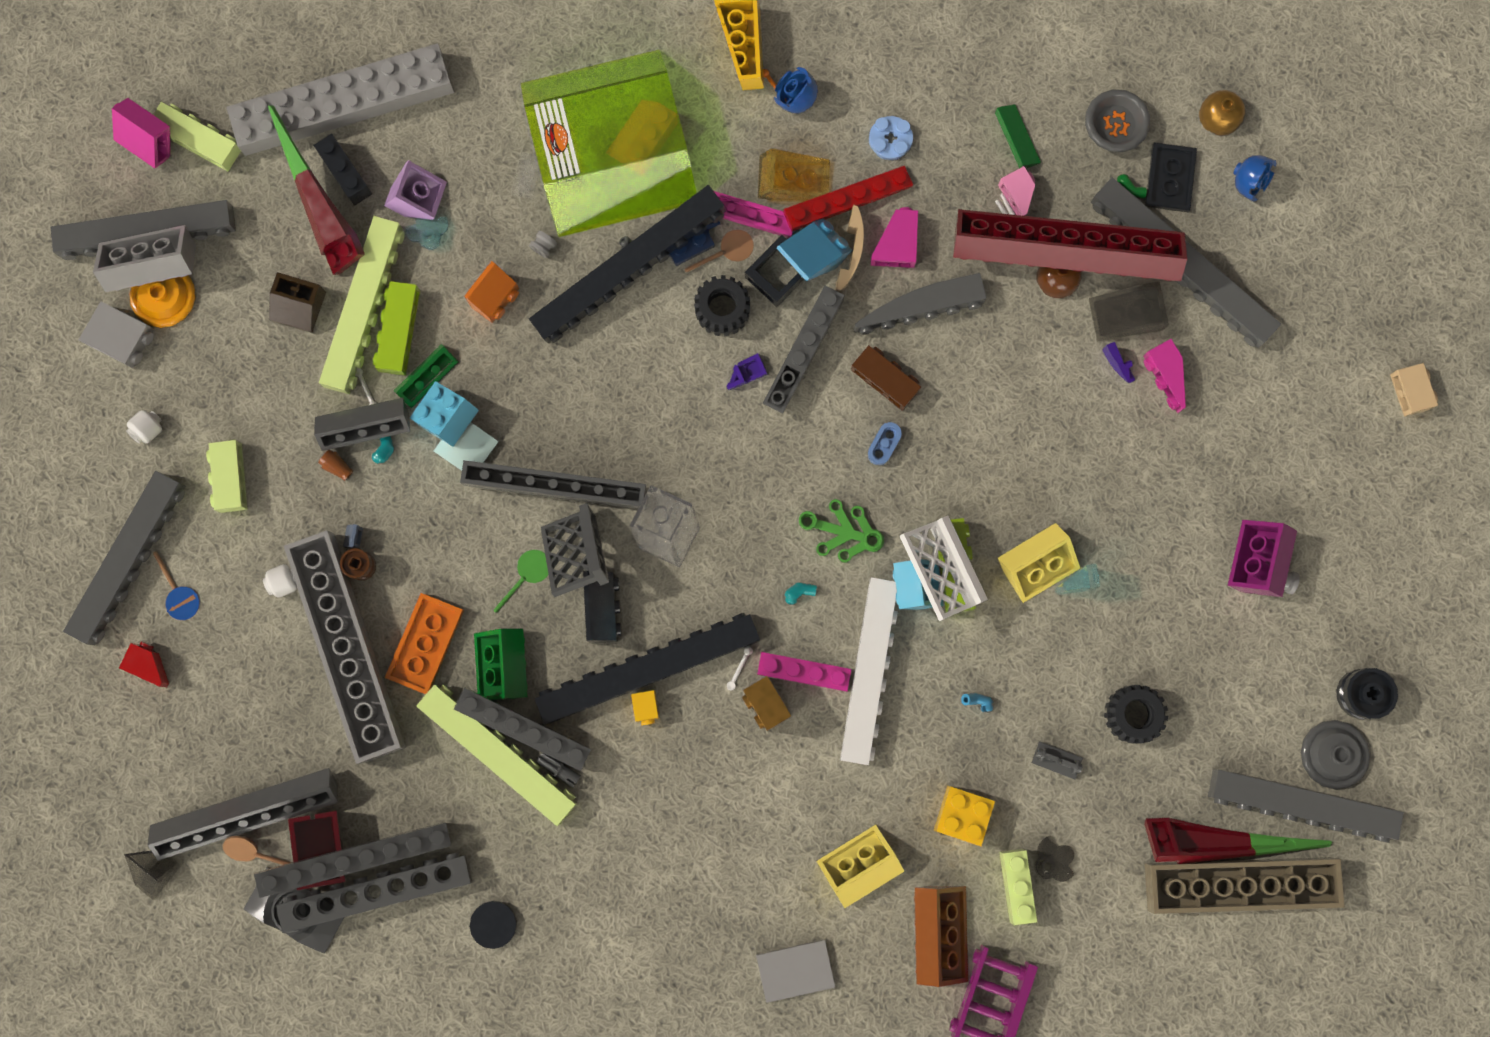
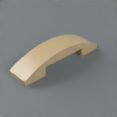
M855 205L852 207L847 233L855 234L848 270L840 268L835 290L840 293L844 291L851 281L859 264L863 249V222L859 208Z

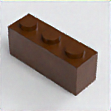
M868 345L851 366L852 372L901 411L908 406L921 389V386L918 385L920 382L910 374L907 376L903 373L901 366L895 361H888L884 357V353L877 347L872 348Z

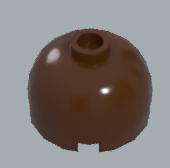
M1039 267L1037 271L1039 287L1045 295L1052 298L1063 299L1070 296L1078 289L1082 279V271L1052 269L1049 267Z

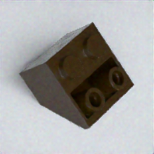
M277 272L270 290L269 320L312 333L326 291L319 284Z

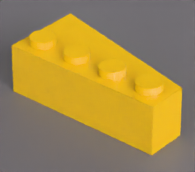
M714 0L742 90L763 89L764 75L759 1Z

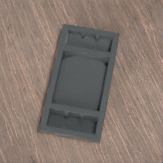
M256 886L244 910L262 923L282 931L276 905L283 903L282 898L293 895H297V899L307 897L306 892L311 890H296L295 888L259 898ZM324 898L323 907L327 910H332L334 903ZM306 903L300 905L299 911L301 915L308 916L310 914V907ZM344 917L286 932V934L297 942L325 954Z

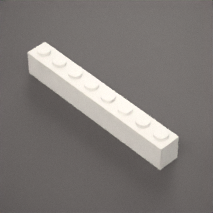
M871 578L869 581L840 756L841 761L869 765V761H874L875 747H872L873 738L878 737L879 724L875 723L876 717L881 715L883 702L879 701L880 692H885L887 679L883 678L884 669L888 670L890 664V656H887V649L893 645L894 634L890 633L891 625L896 624L898 611H894L897 593L896 582L877 578Z

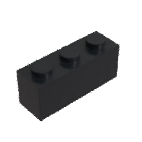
M332 133L313 145L354 206L372 195V192Z

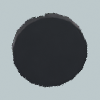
M489 901L476 908L471 916L469 927L476 943L484 948L496 949L503 947L511 941L516 933L517 920L510 906L500 901Z

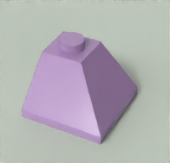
M408 160L391 186L384 206L404 217L433 220L447 182Z

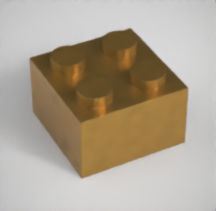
M768 676L743 690L745 695L742 696V699L748 709L753 707L757 715L754 719L760 729L765 727L766 731L791 717Z

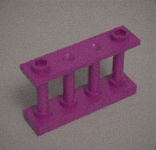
M981 945L980 950L976 948L972 957V962L975 965L957 1018H952L949 1026V1031L952 1032L951 1036L960 1037V1034L963 1033L971 1037H1015L1038 966L1026 961L1024 966L1020 965L1018 967L987 955L989 948ZM983 964L1017 976V979H1019L1017 989L1013 988L1011 990L979 978ZM976 987L1008 998L1009 1002H1012L1009 1012H1001L972 1001ZM968 1010L1000 1021L1004 1025L1002 1034H997L996 1036L964 1024Z

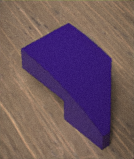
M1115 342L1107 344L1102 350L1113 369L1126 382L1131 383L1135 381V377L1130 369L1133 366L1132 361L1123 362Z
M757 353L734 365L732 377L726 387L728 390H732L769 375L760 354Z

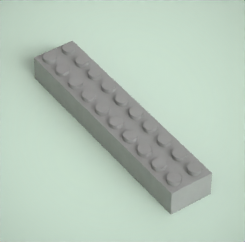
M437 43L228 106L227 111L237 146L247 156L282 145L268 105L275 106L292 140L297 141L455 92L443 53Z
M326 530L285 545L284 549L356 764H363L406 748L350 579L340 568L342 555L334 533Z

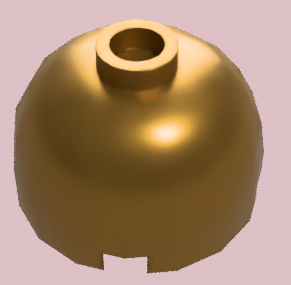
M1228 90L1216 91L1210 94L1202 103L1199 111L1200 122L1207 131L1215 133V135H1229L1236 131L1243 122L1245 105L1240 96Z

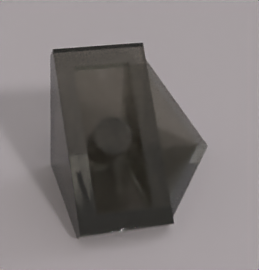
M151 850L124 854L135 886L152 900L158 896L184 863L175 855L157 860Z

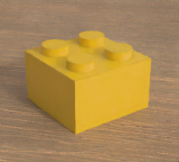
M947 786L934 831L982 846L995 801Z

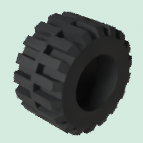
M721 275V279H717L716 276L711 277L712 281H704L703 287L699 286L698 294H695L696 318L699 320L702 328L705 327L708 333L714 332L715 336H719L720 333H724V336H729V332L735 334L738 332V328L742 329L745 326V321L749 319L750 296H748V291L746 288H743V283L740 281L735 282L734 277L730 276V279H726V275ZM718 296H728L735 301L736 308L729 315L718 316L711 312L709 304Z
M1131 685L1116 690V693L1108 698L1110 701L1105 705L1107 713H1104V718L1108 719L1107 727L1112 729L1111 733L1114 736H1118L1119 740L1132 744L1151 742L1153 738H1158L1161 735V730H1165L1166 725H1164V722L1168 721L1165 711H1168V708L1163 705L1162 702L1165 700L1157 695L1158 692L1156 690H1151L1148 686ZM1134 700L1143 703L1148 712L1147 721L1141 728H1133L1125 719L1126 706Z

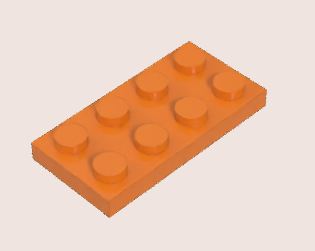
M420 593L385 678L427 694L433 686L464 610Z

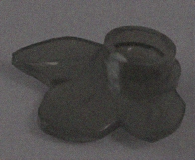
M1052 836L1045 837L1037 848L1039 858L1034 865L1036 874L1042 879L1054 878L1059 882L1071 879L1074 873L1069 865L1074 859V848L1067 845L1057 847ZM1045 863L1049 864V866H1050V870H1049V871H1046V870H1045V868H1044V864H1045Z

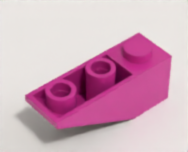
M1169 339L1149 350L1143 356L1145 358L1143 362L1146 369L1154 373L1156 377L1155 383L1159 390H1164L1168 397L1166 401L1169 407L1179 413L1186 408L1183 357L1172 339Z

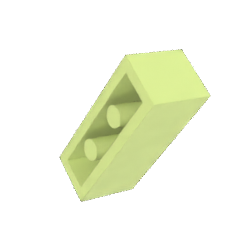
M237 440L208 443L209 450L206 452V457L211 468V472L208 473V480L213 492L210 495L211 506L220 513L247 510L242 443Z
M1017 849L999 852L1010 923L1013 925L1036 923L1037 916L1027 850Z

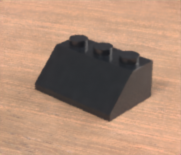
M583 571V577L590 575L589 571ZM607 572L609 583L600 586L598 581L584 586L586 641L589 643L618 642V637L622 636L621 623H617V614H621L620 600H616L615 592L620 590L619 577H615L613 572Z

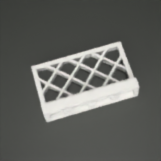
M949 516L900 535L939 621L988 600ZM929 529H931L935 541L927 538ZM913 536L920 540L918 548L912 545L909 537ZM925 543L933 547L932 555L923 551ZM938 550L941 551L945 563L937 559ZM921 557L930 561L928 569L922 566L920 562ZM935 564L943 568L942 576L933 572ZM948 571L951 572L955 584L947 580ZM931 578L940 582L938 591L933 589L930 583ZM945 586L953 589L951 598L943 594ZM958 592L962 595L965 605L956 601ZM941 600L950 604L947 613H944L940 605Z

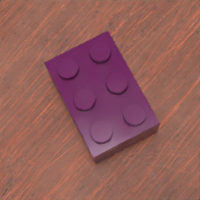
M1242 520L1228 586L1243 593L1283 597L1297 530L1285 523Z

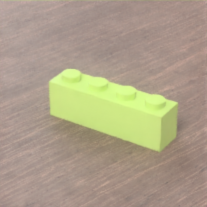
M161 102L153 114L170 126L171 141L227 172L241 152L235 138L228 134L224 137L219 134L220 131L210 124L204 126L197 117L192 114L186 116L179 107L172 103L168 106Z

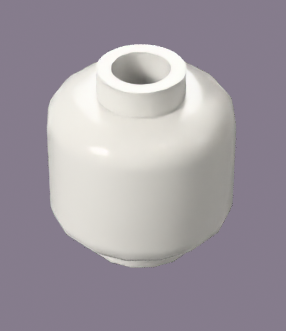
M141 410L127 422L128 429L126 432L139 444L141 442L150 443L161 433L162 427L160 422L162 420L153 411L148 413Z
M285 564L268 570L263 579L268 594L278 598L290 594L297 589L292 570Z

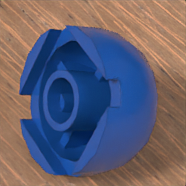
M797 67L796 69L798 70L793 73L791 71L786 72L775 87L777 96L774 97L775 102L782 109L790 113L798 114L806 111L813 106L817 98V82L802 67Z
M1253 155L1245 159L1243 163L1239 162L1233 173L1236 175L1235 186L1237 191L1245 198L1257 201L1256 194L1262 188L1265 191L1274 176L1271 168L1272 165L1276 167V160L1262 155Z

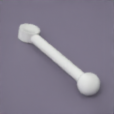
M357 368L355 376L359 377L370 402L369 405L376 404L377 402L373 400L362 376L363 370Z
M745 647V654L732 680L727 683L728 690L735 689V682L748 656L753 653L751 647Z

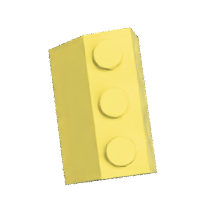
M1056 523L998 557L1004 574L1022 603L1080 569L1070 537Z
M876 825L817 860L818 865L844 908L904 872L898 858Z

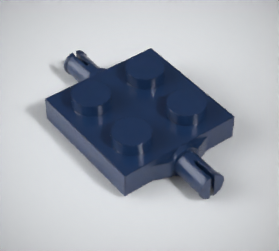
M720 221L710 223L701 235L691 237L685 247L671 252L670 257L675 266L714 248L715 244L710 237L709 230L721 225Z

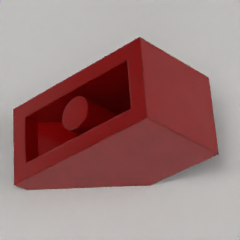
M143 641L140 644L130 643L119 669L159 687L167 688L169 681L159 653L153 651L154 646Z

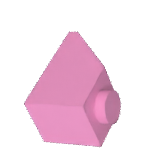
M1023 166L1001 178L998 186L1015 215L1026 216L1035 188V178Z

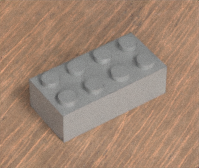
M185 225L102 242L98 245L93 273L105 292L118 291L123 288L141 286L176 277H185L192 274L196 244Z

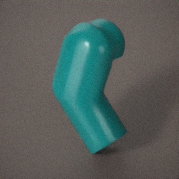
M391 436L380 438L381 445L372 454V460L375 463H384L393 454L394 446Z

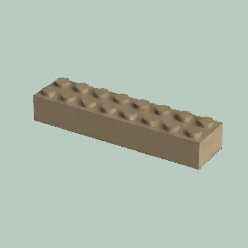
M1341 859L1202 861L1177 864V862L1144 863L1147 911L1153 914L1345 908Z

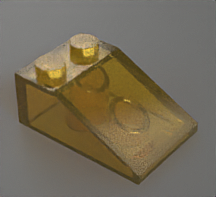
M773 148L769 149L759 156L758 198L771 201L804 202L829 193L830 160Z

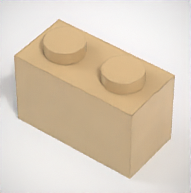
M1424 363L1399 369L1390 374L1404 417L1438 406V396L1436 391L1432 389L1430 373L1425 368Z

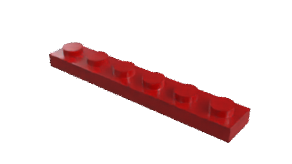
M904 165L787 207L783 210V213L792 232L806 227L817 220L828 219L850 211L853 205L861 207L912 188L913 183Z

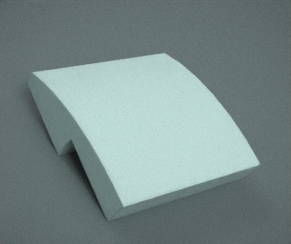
M470 422L454 447L441 440L433 451L462 471L463 460L483 463L498 441Z

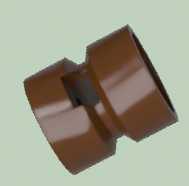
M355 548L346 551L342 555L340 568L346 576L358 581H365L374 575L376 561L369 553Z

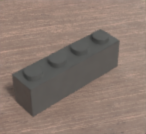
M398 398L315 417L314 435L321 451L410 432V416L404 399Z

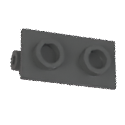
M1039 741L1031 763L1075 780L1077 774L1082 770L1083 765L1081 762L1083 758Z

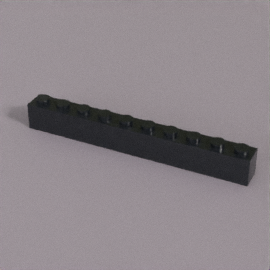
M708 184L528 319L547 343L557 342L563 337L562 333L569 328L570 330L576 328L581 323L580 320L585 316L595 314L601 304L604 302L609 303L617 296L616 293L620 290H626L635 283L634 280L640 275L645 276L653 269L652 266L656 263L666 261L670 257L671 252L685 247L689 242L688 240L694 235H701L706 230L707 225L721 220L726 212L724 204Z
M745 613L733 616V621L724 624L723 621L711 625V630L703 632L702 629L689 634L690 638L682 641L681 638L668 642V647L662 649L659 646L653 647L646 651L647 655L638 657V654L625 659L626 663L617 666L616 663L603 667L604 672L596 674L595 671L582 675L583 680L574 683L572 679L561 683V688L555 691L549 688L539 692L540 696L534 699L544 725L760 642L751 615L746 616Z

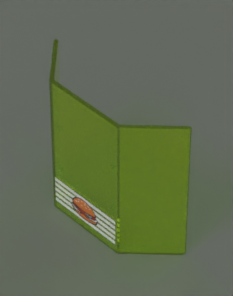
M660 50L520 83L540 173L558 237L676 209L697 193L668 72Z

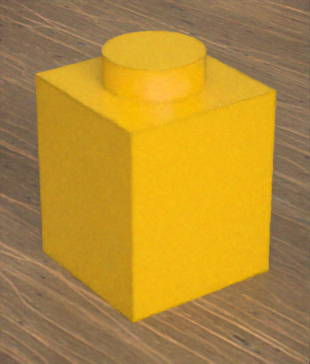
M655 691L631 694L635 722L641 721V726L655 724V719L659 718Z

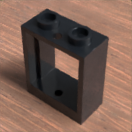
M783 235L745 271V279L776 307L804 280L797 273L779 292L757 272L778 251L777 247L787 240Z

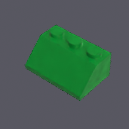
M523 628L496 629L474 633L477 693L493 701L528 697Z

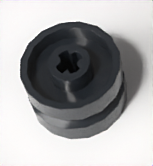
M1377 668L1356 669L1346 673L1340 679L1336 689L1337 701L1341 709L1347 715L1356 719H1380L1387 716L1395 708L1398 700V688L1393 678L1385 671Z

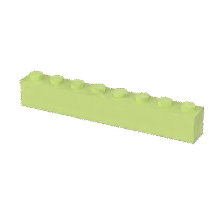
M373 216L363 247L365 255L359 259L319 380V384L324 388L350 394L351 389L354 390L356 387L357 377H355L357 368L361 369L363 366L364 356L362 354L364 348H368L371 335L369 333L371 327H375L378 320L377 308L382 306L384 302L383 290L385 285H389L391 280V265H395L398 259V252H396L398 244H402L405 237V232L398 222Z
M434 685L417 704V707L551 822L559 826L577 805L574 801L576 796L565 788L562 791L556 786L558 781L550 774L543 775L539 771L541 767L530 758L527 761L521 756L523 751L515 744L509 746L503 741L506 737L501 732L495 729L492 731L485 724L454 710L457 701L452 697L453 692L445 685L441 687Z

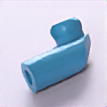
M978 693L963 694L961 697L963 705L981 704L982 712L993 711L992 703L994 702L991 697Z

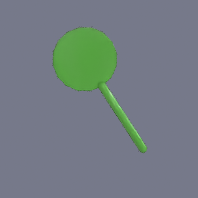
M529 550L521 555L517 564V570L521 579L494 609L495 613L501 609L524 581L537 583L543 581L548 576L545 553L540 550Z

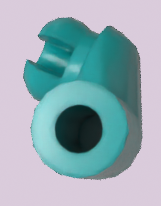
M795 583L785 592L786 603L790 605L797 603V598L803 594L815 596L817 585Z

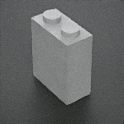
M100 302L81 334L79 341L133 368L134 365L141 361L143 357L142 351L145 346L152 342L154 329Z

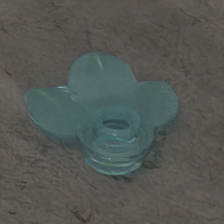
M446 217L434 218L433 220L416 218V224L406 226L405 233L410 241L419 242L423 248L433 250L440 245L441 236L447 232L448 220Z

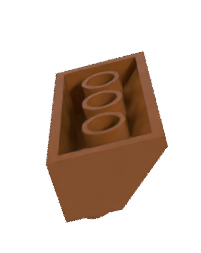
M966 886L915 887L917 984L943 987L968 982Z

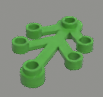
M834 499L829 503V510L836 515L841 526L819 520L810 511L803 512L799 517V525L804 530L816 528L839 535L826 543L821 542L817 545L816 552L820 556L828 555L830 550L851 539L860 543L850 549L839 551L838 559L842 563L849 562L851 557L864 550L876 552L884 545L883 534L870 527L864 516V509L861 506H854L850 514L853 519H857L863 533L853 529L842 509V502L838 499ZM832 503H839L840 509L833 510L831 507ZM855 509H860L862 514L861 516L856 517L854 516L853 511ZM804 518H811L812 523L805 525L803 523ZM870 537H875L877 539V543L875 545H871L868 540ZM821 545H825L827 547L826 553L819 552V547ZM842 552H847L849 554V558L847 560H843L841 558L840 554Z

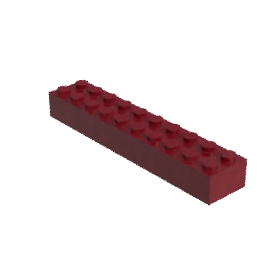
M958 209L953 258L1020 264L1030 267L1068 269L1077 272L1087 271L1098 274L1135 276L1144 279L1154 278L1166 281H1181L1187 262L1185 232Z

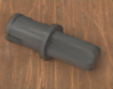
M541 753L537 759L538 765L554 774V778L558 777L572 788H574L581 777L580 774L565 766V763H561L545 753Z

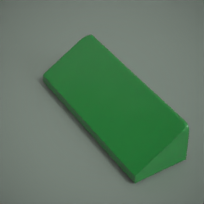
M1016 105L996 108L995 115L1019 169L1023 166L1027 169L1040 164L1041 161Z
M441 344L393 391L412 408L427 394L434 382H439L459 361ZM441 370H443L431 383H429Z

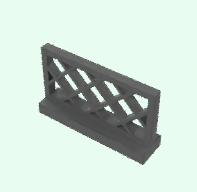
M588 503L579 506L580 512L541 527L551 593L554 598L598 581L600 586L609 583L597 519ZM580 521L575 529L569 528L572 523ZM556 529L559 530L554 538L548 536L549 532ZM565 532L571 534L566 542L560 540ZM577 536L583 538L578 546L572 544ZM556 545L562 546L557 554L551 553ZM568 549L574 550L569 558L563 557ZM580 553L586 554L581 563L575 561ZM559 561L565 563L560 571L554 569ZM571 565L577 567L572 575L566 574ZM583 570L589 571V576L581 579L578 578ZM562 578L568 579L565 585L557 588V584Z

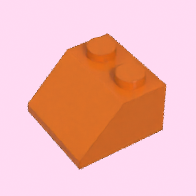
M491 261L464 297L472 309L493 323L495 319L499 320L504 315L505 306L509 302H514L518 297L519 287L511 277Z

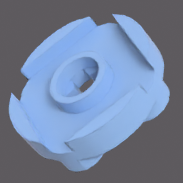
M895 116L878 118L869 134L871 149H873L877 156L885 160L901 158L910 150L913 142V133L909 122ZM893 133L894 137L898 139L893 140V143H888V139L885 136Z

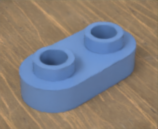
M892 422L885 423L878 431L868 450V459L874 465H884L891 457L902 434L897 424ZM887 431L893 432L894 437L889 439L886 437L885 433ZM878 450L882 451L883 457L877 458L875 452Z

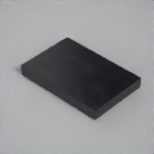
M1153 142L1145 202L1146 207L1190 212L1197 148Z

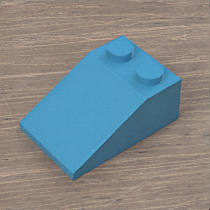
M824 218L812 222L777 247L779 252L806 281L835 270L853 251L849 247L848 242L843 237H840L835 232L833 225Z

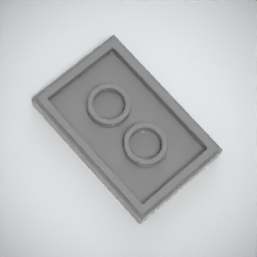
M825 939L756 955L766 1003L835 988Z

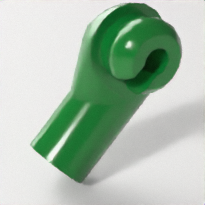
M1126 174L1118 176L1117 182L1136 198L1146 197V187H1135Z

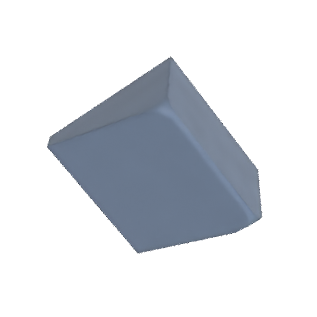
M356 524L347 525L343 547L359 549L363 528Z

